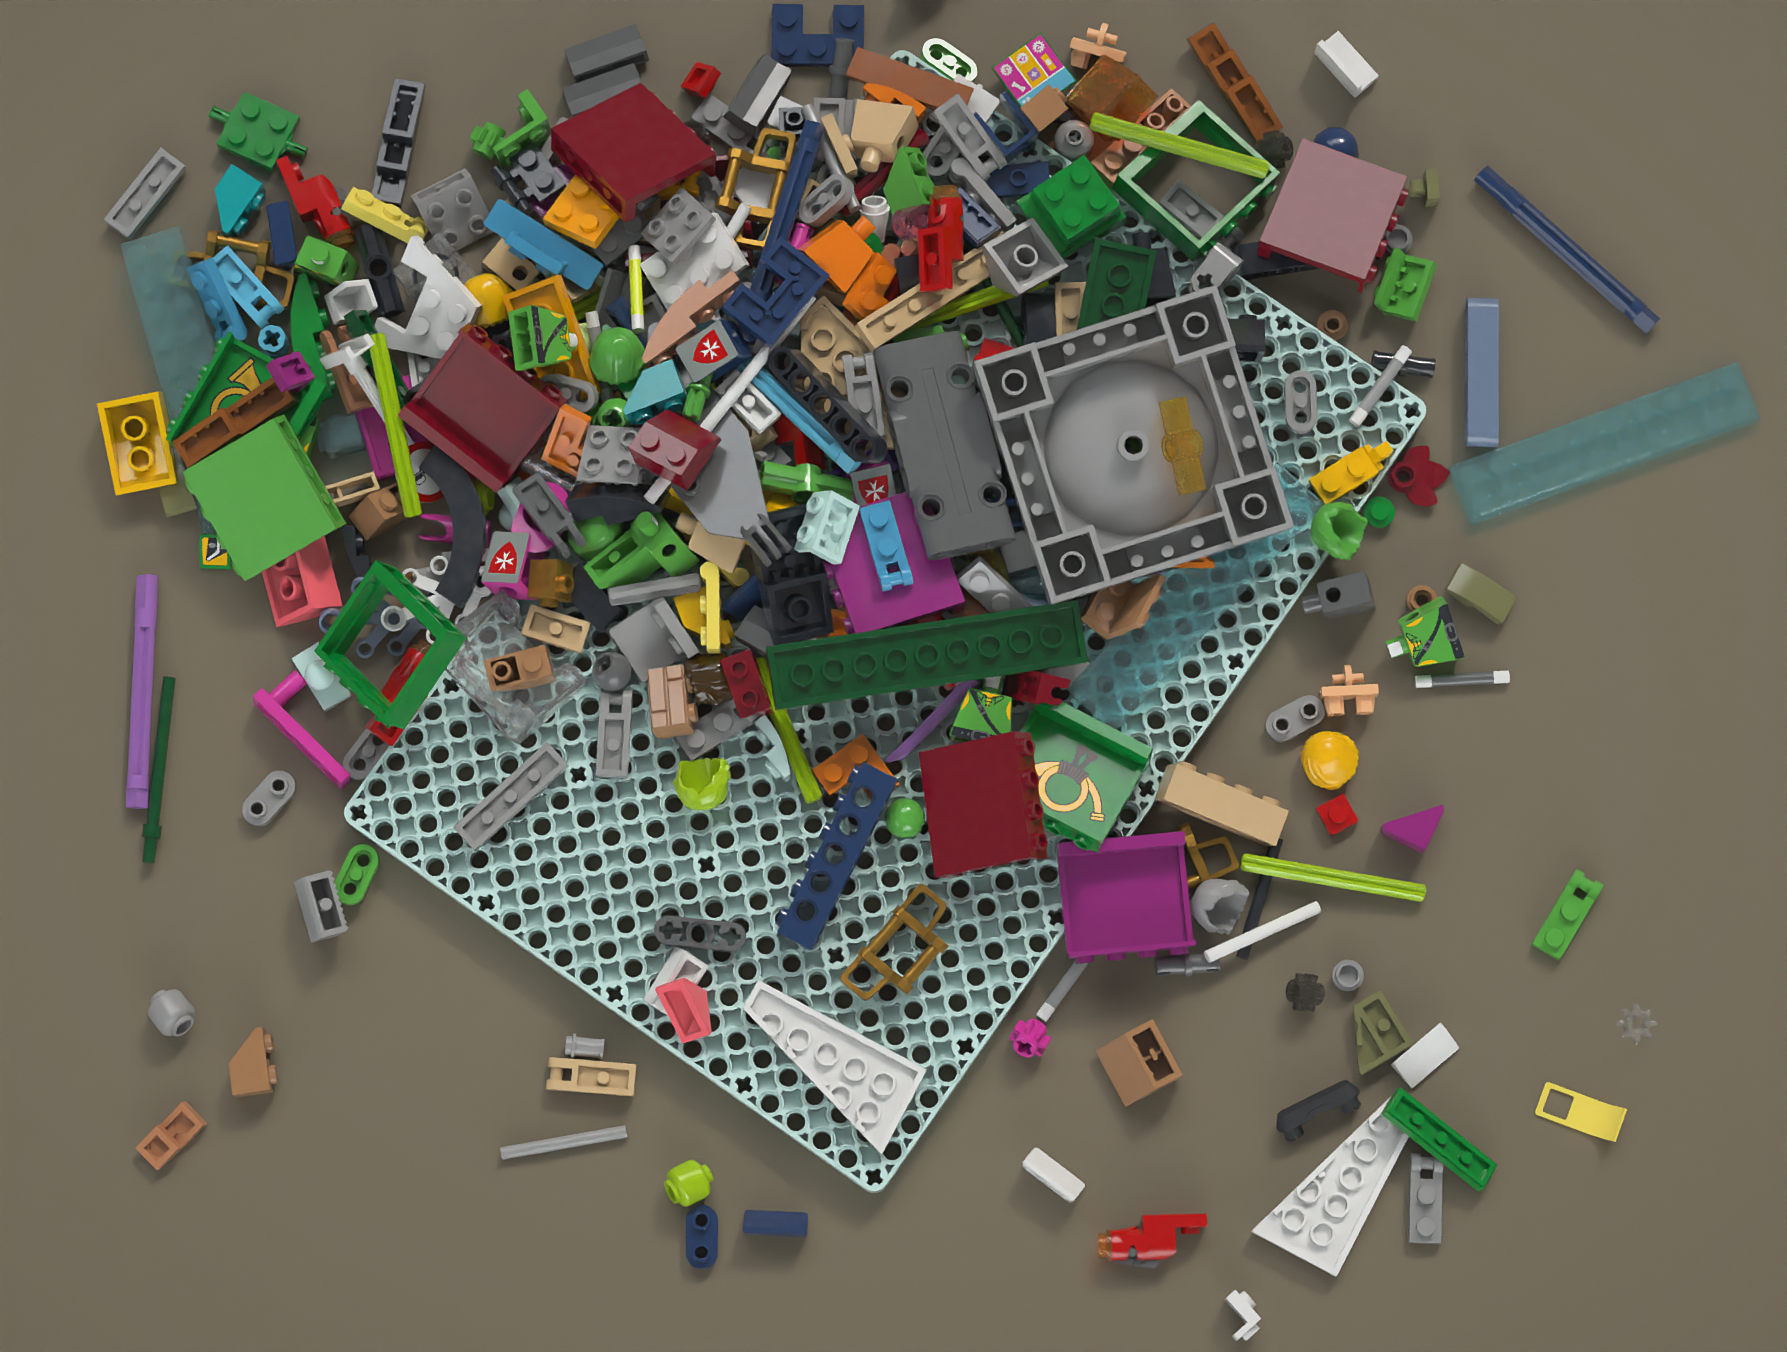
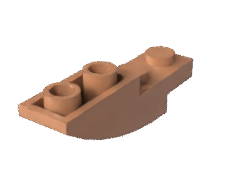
M1171 88L1133 123L1165 131L1191 106ZM1118 138L1091 162V165L1106 186L1111 189L1117 175L1148 146Z
M733 270L709 288H706L701 280H698L672 304L654 329L645 348L642 360L647 369L671 360L673 356L678 354L676 348L699 333L696 325L709 321L715 315V311L723 306L741 284L740 279Z

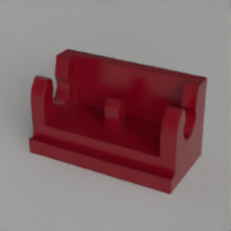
M1036 671L1008 675L1005 677L1001 695L1038 705L1041 702L1059 705L1062 703V700L1053 698L1051 691L1054 687L1069 688L1070 679Z

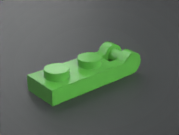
M1577 868L1531 944L1558 961L1561 959L1604 886L1597 880L1592 882L1584 877L1585 873ZM1577 887L1587 892L1583 900L1573 895Z

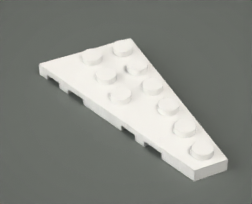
M758 980L743 1009L882 1155L927 1070Z
M1389 1099L1251 1232L1336 1277L1409 1137L1381 1115Z

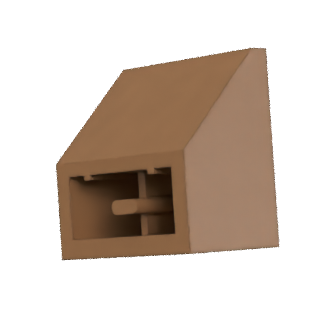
M1153 1019L1126 1032L1095 1051L1125 1107L1183 1076Z

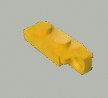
M1387 441L1374 449L1369 444L1364 447L1361 446L1311 477L1308 482L1323 505L1333 503L1375 477L1384 468L1381 461L1391 456L1393 449Z

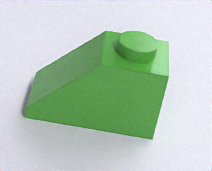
M631 528L583 567L597 587L602 589L643 582L662 565L653 557Z

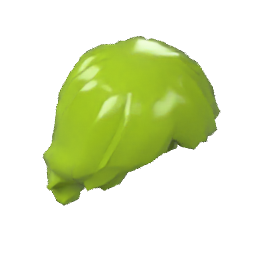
M705 758L704 760L697 759L678 763L679 769L676 778L673 780V785L684 806L692 810H709L718 807L725 800L728 792V780L731 777L730 765H728L726 759L712 758L710 760Z

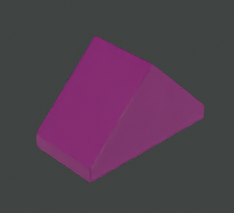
M1443 804L1384 823L1380 827L1381 833L1422 854L1445 811Z

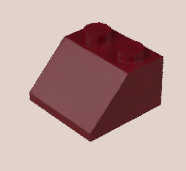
M667 409L646 421L628 448L635 463L688 491L720 443L721 437Z

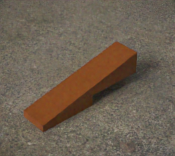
M857 47L845 75L862 84H879L898 90L933 111L955 94H959L965 104L968 105L974 91L972 87Z
M271 377L228 408L222 407L172 443L186 466L190 468L301 401L293 389L281 392Z

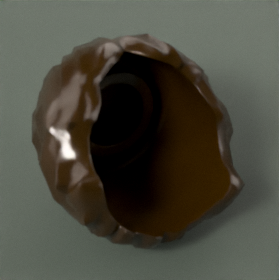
M696 653L691 658H686L683 662L698 704L704 702L705 704L710 703L712 706H717L732 697L721 665V659L728 657L725 654Z

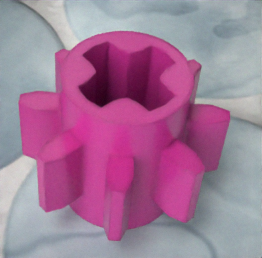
M1031 1018L1026 1023L1020 1019L1009 1039L1014 1041V1050L1019 1055L1029 1058L1034 1054L1041 1057L1051 1037L1046 1035L1047 1029L1042 1022Z

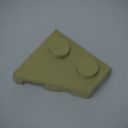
M1381 990L1353 1006L1357 1063L1360 1076L1414 1044Z

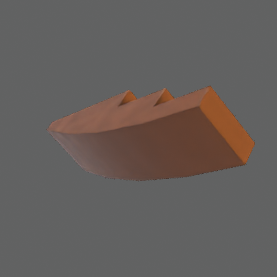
M1215 23L1209 24L1186 39L1221 95L1256 143L1261 142L1283 127L1252 74L1249 75L1234 49L1229 48Z

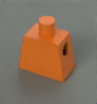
M864 216L852 227L843 220H837L800 246L798 250L830 275L828 281L838 292L846 293L873 255L874 251L864 240L876 228Z

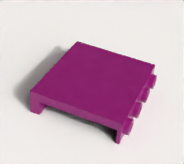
M906 492L860 506L859 508L890 500L908 565L912 573L913 584L904 586L903 583L894 585L891 590L882 592L859 510L842 563L833 565L826 560L822 561L827 579L833 578L836 589L832 590L837 608L843 607L847 617L842 619L846 634L893 628L949 609L952 614L964 610L965 600L950 558L928 560L919 525L914 520L915 509L912 498H908ZM931 506L922 507L926 515L934 516ZM897 565L886 568L888 574L899 571Z
M1184 831L1106 838L1098 853L1091 849L1089 851L1083 850L1076 846L1074 842H1063L1056 845L1067 959L1075 958V964L1094 962L1095 956L1106 955L1107 961L1126 959V953L1138 952V958L1155 957L1158 950H1169L1170 955L1189 953L1188 948L1194 947L1196 940H1193L1184 855V845L1186 844Z

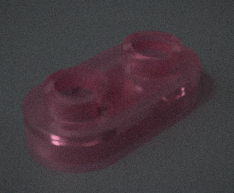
M930 204L897 210L892 218V227L895 234L903 240L918 238V230L928 228V208Z

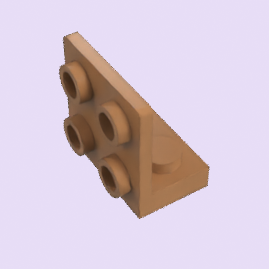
M1159 574L1136 585L1128 581L1093 592L1080 615L1081 620L1106 640L1119 635L1123 636L1135 628H1141L1149 618L1150 614L1148 611L1151 605L1162 594L1161 586L1165 577Z

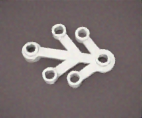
M436 556L431 560L430 568L434 574L444 575L449 562L443 556ZM437 560L445 562L446 567L443 571H436L434 569V563ZM480 566L479 576L483 575L485 566ZM413 568L404 570L402 573L404 576L409 572L416 574L417 579L412 583L414 586L435 594L428 597V599L436 607L440 606L439 610L449 619L454 604L435 591L440 582L420 575ZM475 585L470 598L465 604L463 613L456 617L455 626L461 632L467 633L473 629V617L481 597H486L492 593L486 586L479 588ZM389 606L382 612L381 622L387 630L395 632L401 630L406 625V621L415 616L406 607L401 609L398 606ZM393 613H397L400 616V622L396 625H391L388 621L389 616ZM463 617L470 619V626L466 629L459 627V620ZM427 630L426 639L429 643L433 644L434 641L430 639L431 632Z

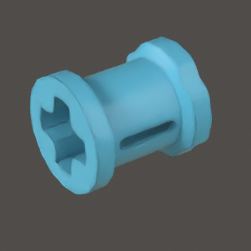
M268 325L260 331L258 342L267 356L277 359L283 357L288 352L289 341L280 327ZM271 337H275L278 342L277 346L273 347L270 344L269 339Z

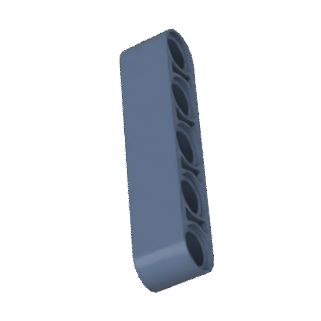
M1466 298L1465 446L1497 447L1499 440L1498 298Z

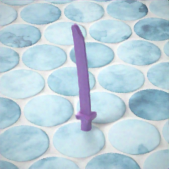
M979 681L959 683L931 715L899 747L886 757V762L904 759L952 711L966 695L968 688H975Z

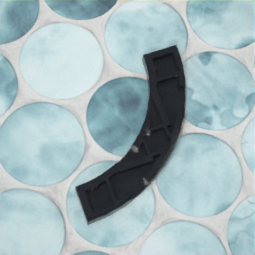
M434 445L419 468L430 476L442 491L449 506L453 523V546L450 560L442 580L435 591L460 609H463L480 575L479 569L482 557L486 551V518L478 490L465 468Z

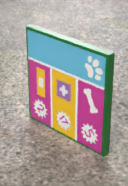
M1041 32L991 67L1019 107H1022L1047 85H1050L1052 89L1057 87L1061 92H1064L1077 82Z

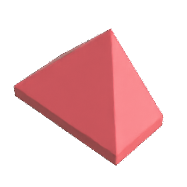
M686 978L656 987L655 991L682 1044L711 1034L707 990Z

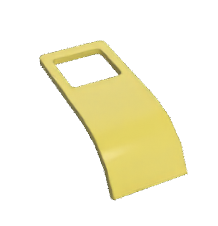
M1546 1082L1535 1114L1586 1134L1616 1142L1627 1109L1613 1106ZM1550 1089L1573 1097L1566 1120L1543 1112Z

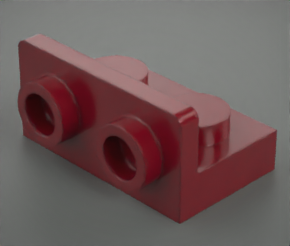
M748 649L721 659V665L740 718L744 719L758 713L761 716L775 713L755 654Z

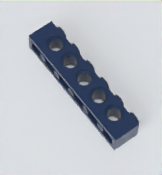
M862 762L860 767L855 765L847 780L851 786L846 796L840 794L833 807V811L837 814L832 824L825 823L818 837L823 842L818 852L811 851L804 865L808 872L803 881L797 879L790 893V896L794 899L789 909L783 907L775 923L780 926L777 933L811 950L814 949L898 782L897 778L865 762ZM861 789L870 790L873 797L872 802L865 807L858 806L855 801V795ZM847 817H853L858 822V829L852 835H845L841 830V823ZM834 845L840 846L844 852L842 861L837 864H832L827 859V851ZM818 874H825L829 878V887L824 892H817L813 888L812 881ZM805 902H810L815 908L814 917L808 921L802 920L798 915L799 906Z

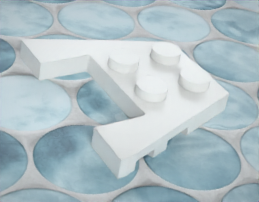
M415 235L410 238L401 262L427 276V279L407 328H402L384 316L377 318L374 326L378 333L385 334L388 348L441 359L459 335L458 331L468 323L472 326L475 324L482 305L457 277H452L442 266V260L436 254L432 255L424 246L425 242L422 238Z

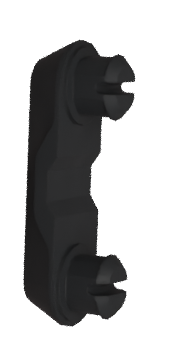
M1343 1080L1281 1110L1277 1114V1131L1284 1133L1285 1140L1293 1142L1296 1141L1295 1135L1300 1139L1304 1134L1301 1125L1314 1119L1315 1115L1323 1110H1332L1338 1106H1341L1342 1112L1347 1114L1352 1113V1107L1358 1110L1361 1105L1357 1098L1360 1093L1359 1088L1348 1080Z

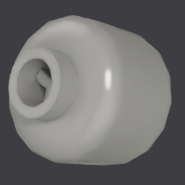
M1069 120L1057 129L1054 137V150L1072 163L1083 155L1086 158L1091 155L1094 147V134L1086 123L1078 120Z
M176 989L161 990L153 995L147 1014L157 1029L163 1035H174L176 1037L189 1031L194 1024L195 1010L187 998Z

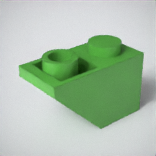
M903 146L898 149L884 187V193L893 219L910 220L927 212L930 200L937 199L936 187L929 178L926 169L927 161L920 148Z

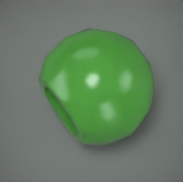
M611 398L605 401L600 406L596 416L598 426L634 427L630 424L623 411L627 401L621 398Z
M901 798L888 806L885 813V823L893 835L900 838H910L922 830L925 823V814L923 808L916 801L909 798Z

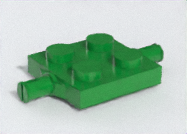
M245 91L236 107L230 113L215 105L209 112V118L224 123V130L216 143L219 149L270 172H273L277 166L276 160L282 158L287 152L301 159L306 157L305 154L307 155L308 147L293 141V133L300 122V117Z

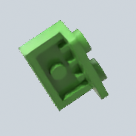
M1394 248L1391 256L1385 262V274L1381 284L1375 290L1374 304L1384 315L1417 322L1437 268L1436 263L1431 260L1406 255L1401 249Z

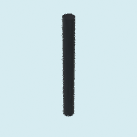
M1279 838L1276 846H1269L1265 857L1278 859L1283 839ZM1260 874L1242 934L1258 927L1273 876ZM1252 944L1237 950L1236 957L1248 960Z

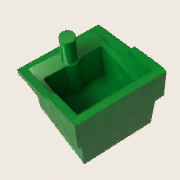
M1085 155L1016 201L1028 220L1032 217L1063 259L1094 242L1095 238L1101 239L1126 224V215L1120 208V204Z

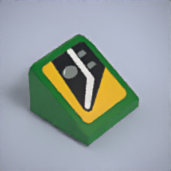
M200 534V569L231 570L232 559L227 550L220 546L216 535Z

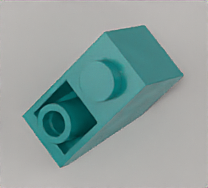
M231 164L214 190L222 231L225 236L235 237L236 235L240 236L245 231L249 223L247 218L252 211L259 210L266 199V195H264L266 190L261 182Z
M672 359L642 371L623 409L625 416L632 426L636 424L643 425L646 421L667 409L675 413L685 405L687 392L679 370Z

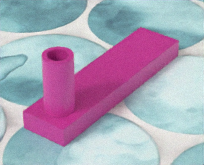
M294 670L269 694L263 688L253 695V705L340 790L344 789L350 783V774L282 708L307 684L304 678Z

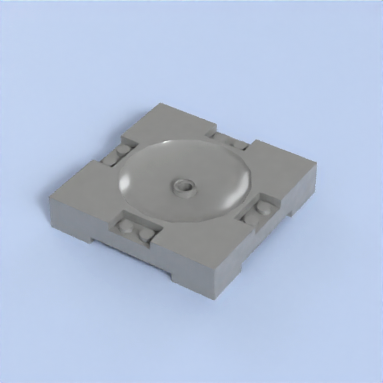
M1217 285L1041 342H1034L974 361L972 367L1009 476L1048 604L1053 605L1189 561L1273 536L1294 527L1235 349L1236 344ZM1128 438L1137 439L1141 444L1140 452L1137 454L1128 453L1124 447L1125 440Z

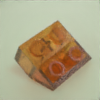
M1103 54L1066 96L1067 103L1088 125H1090L1091 117L1094 113L1135 123L1158 97L1138 74L1106 54ZM1096 132L1105 142L1121 140L1117 137Z

